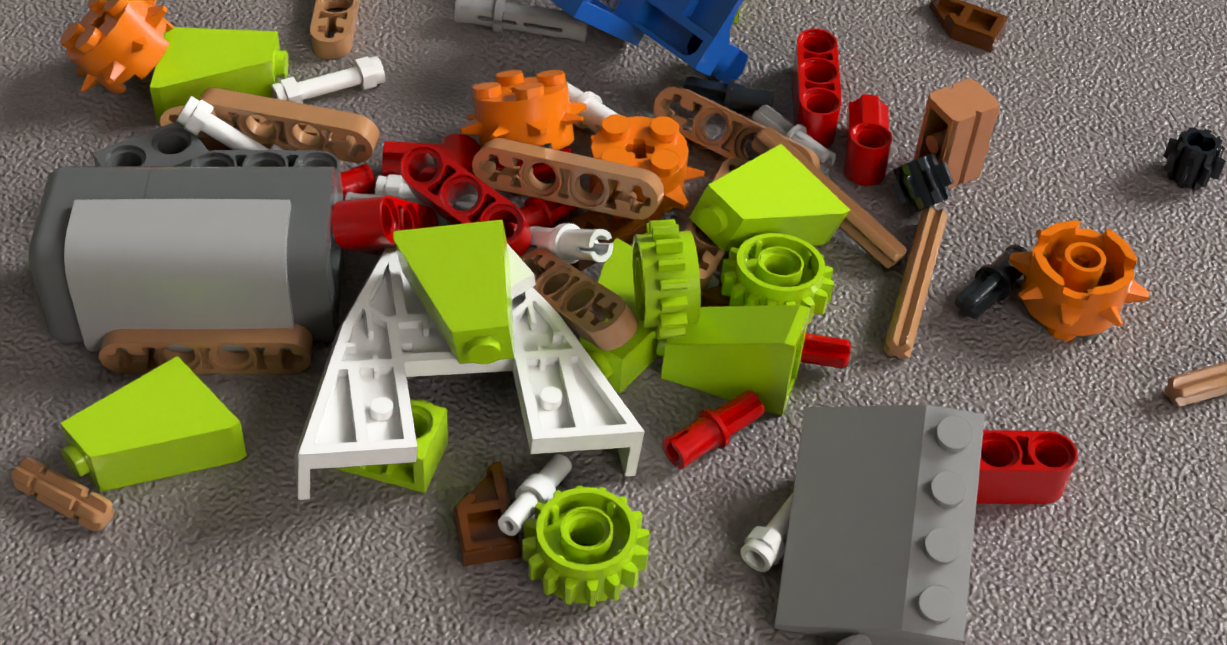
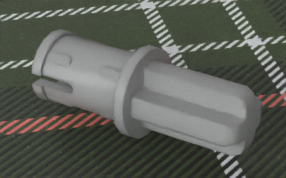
M762 105L753 113V121L765 127H772L778 133L809 147L817 154L822 163L834 164L836 154L807 135L806 127L802 124L795 126L768 105ZM820 163V171L826 174L830 169Z

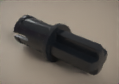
M690 76L685 79L683 89L691 90L738 114L751 116L762 105H768L772 108L775 93L772 90L756 89L735 84L734 79H730L729 84Z
M1015 244L1009 245L991 265H983L976 271L975 280L955 299V305L960 309L958 314L962 318L966 319L969 316L972 319H978L994 302L1004 300L1011 294L1012 285L1023 273L1008 262L1010 254L1027 252L1025 248Z

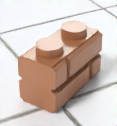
M968 78L952 84V88L944 87L929 93L925 108L926 112L923 117L913 159L914 161L934 153L938 164L946 162L954 182L948 185L949 189L956 187L958 182L964 184L980 177L985 156L989 151V142L995 120L999 116V102L976 80Z

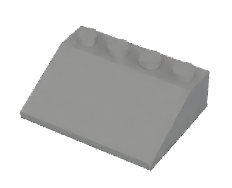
M932 405L805 408L774 629L839 640L852 635L862 634L869 636L873 645L962 644L964 641L985 414Z

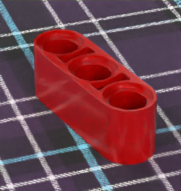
M817 28L807 29L798 35L791 74L793 124L795 126L798 124L805 126L807 135L825 148H828L835 140L842 103L838 42L836 37L826 30Z
M420 144L411 147L404 153L400 161V173L413 195L419 201L432 208L434 212L452 225L503 220V224L507 222L515 223L518 225L517 230L506 241L519 257L527 252L531 245L532 234L522 211L514 203L433 146ZM424 168H438L435 177L426 182L417 181L419 172ZM468 194L478 196L475 205L465 211L455 209L457 201L462 196Z
M392 196L338 201L334 204L331 213L332 232L335 241L341 248L381 256L386 248L395 247L393 231L439 226L437 216L432 208Z
M983 430L976 504H1048L1059 500L1066 489L1078 459V451L1074 443L1068 437L1053 431Z

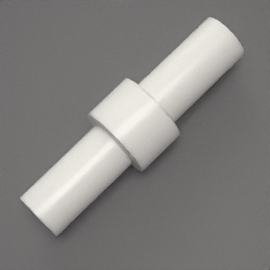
M561 454L554 455L538 474L529 475L515 493L516 500L498 520V525L502 532L510 536L516 535L524 526L526 519H530L533 514L535 515V505L538 502L546 504L553 498V492L556 491L555 488L572 468L571 462L566 456Z

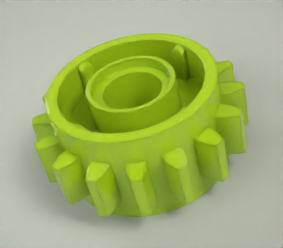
M675 219L649 221L646 224L647 233L634 235L632 246L633 283L639 323L642 328L653 327L656 339L683 337L686 335L685 327L688 324H697L700 317V273L694 237L691 231H679V225L676 224Z
M782 233L760 234L744 240V243L739 248L732 247L730 249L729 259H724L720 279L722 281L721 294L731 296L729 306L802 305L810 308L809 324L814 314L823 315L827 303H830L835 282L831 280L833 268L825 266L824 256L813 245L803 239Z
M579 485L576 488L563 492L559 490L553 492V498L546 504L538 502L535 505V519H526L524 523L522 558L524 561H528L529 578L531 580L540 579L543 583L544 594L548 596L553 593L564 599L565 604L568 605L575 602L588 603L589 607H594L597 602L609 598L613 601L618 600L620 591L625 586L633 589L637 586L638 571H646L650 533L648 529L642 528L643 514L641 511H632L627 505L626 497H618L606 491V488L603 487L598 489ZM579 544H591L593 546H581Z

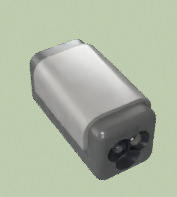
M214 150L199 154L192 160L190 167L64 166L55 169L47 178L28 250L30 272L45 322L52 338L62 343H84L87 351L99 353L104 335L117 329H294L295 323L311 332L313 342H333L338 331L344 266V249L335 241L331 226V213L334 204L338 201H344L338 158L327 151ZM169 345L166 347L170 351L175 352L193 351L191 348L183 345ZM224 345L220 347L230 352L247 351L238 345ZM148 347L151 348L150 352H154L155 348ZM259 347L258 351H264V348Z

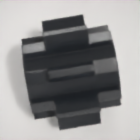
M1195 127L1188 128V131L1181 132L1178 140L1170 138L1163 155L1167 159L1164 171L1168 172L1167 177L1169 180H1174L1178 187L1200 190L1201 187L1207 186L1210 178L1219 179L1226 163L1221 158L1225 147L1221 146L1222 140L1220 137L1216 138L1211 134L1212 131L1207 129L1198 130Z
M934 153L893 170L897 181L892 183L891 186L899 205L906 203L910 213L918 212L952 197L948 185L954 182L946 162L938 164Z

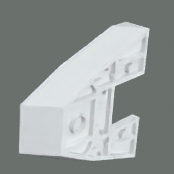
M396 247L386 248L378 258L336 332L294 455L298 500L310 499V469L416 462L417 442L406 377L513 371L530 454L617 448L624 476L636 475L645 431L559 313L533 287L512 299L515 358L497 360L491 364H459L404 276Z

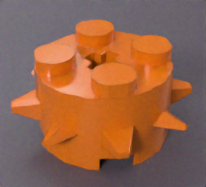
M89 0L87 7L90 10L80 23L74 22L63 32L59 42L66 48V56L78 66L76 74L79 76L86 75L81 92L85 93L99 82L111 93L122 94L126 92V86L123 83L134 74L143 80L158 64L170 44L163 37L165 31L168 32L173 29V25L164 18L167 7L164 5L155 6L157 0Z
M509 70L496 73V82L481 83L472 87L475 113L466 115L465 119L470 120V122L460 127V133L478 135L480 149L491 139L503 138L540 147L551 143L552 149L561 150L574 141L573 124L583 121L584 117L578 114L587 109L585 103L569 100L568 84L566 83L565 72L562 70L543 71L538 73L537 77H524L521 70ZM492 155L493 158H499V156Z
M614 114L602 120L601 129L590 137L592 158L643 168L653 172L660 178L664 186V196L657 210L647 218L650 221L661 220L662 213L671 210L673 207L677 209L686 208L689 205L684 194L686 180L705 176V171L687 166L689 153L687 141L679 132V124L670 117L660 116L654 119L643 116L625 117ZM584 173V175L590 176V193H602L604 187L601 179L594 174ZM617 180L615 189L611 195L614 198H616L620 192L616 190L617 186L619 185V181ZM635 186L632 192L636 193V201L644 203L647 197L643 195L642 187ZM613 215V217H612V219H616V220H625V221H634V220H635V219H629V218L620 217V216H616V215Z
M1077 220L1059 222L1044 230H1037L1038 241L1033 250L1011 253L1008 261L1024 274L1021 291L1018 296L1025 304L1028 312L1042 325L1047 327V331L1052 337L1064 341L1073 340L1076 336L1098 334L1113 325L1120 327L1123 325L1120 313L1124 303L1147 301L1150 293L1134 280V267L1137 257L1128 242L1108 228L1105 229L1103 235L1089 228L1081 229L1079 227L1082 221Z

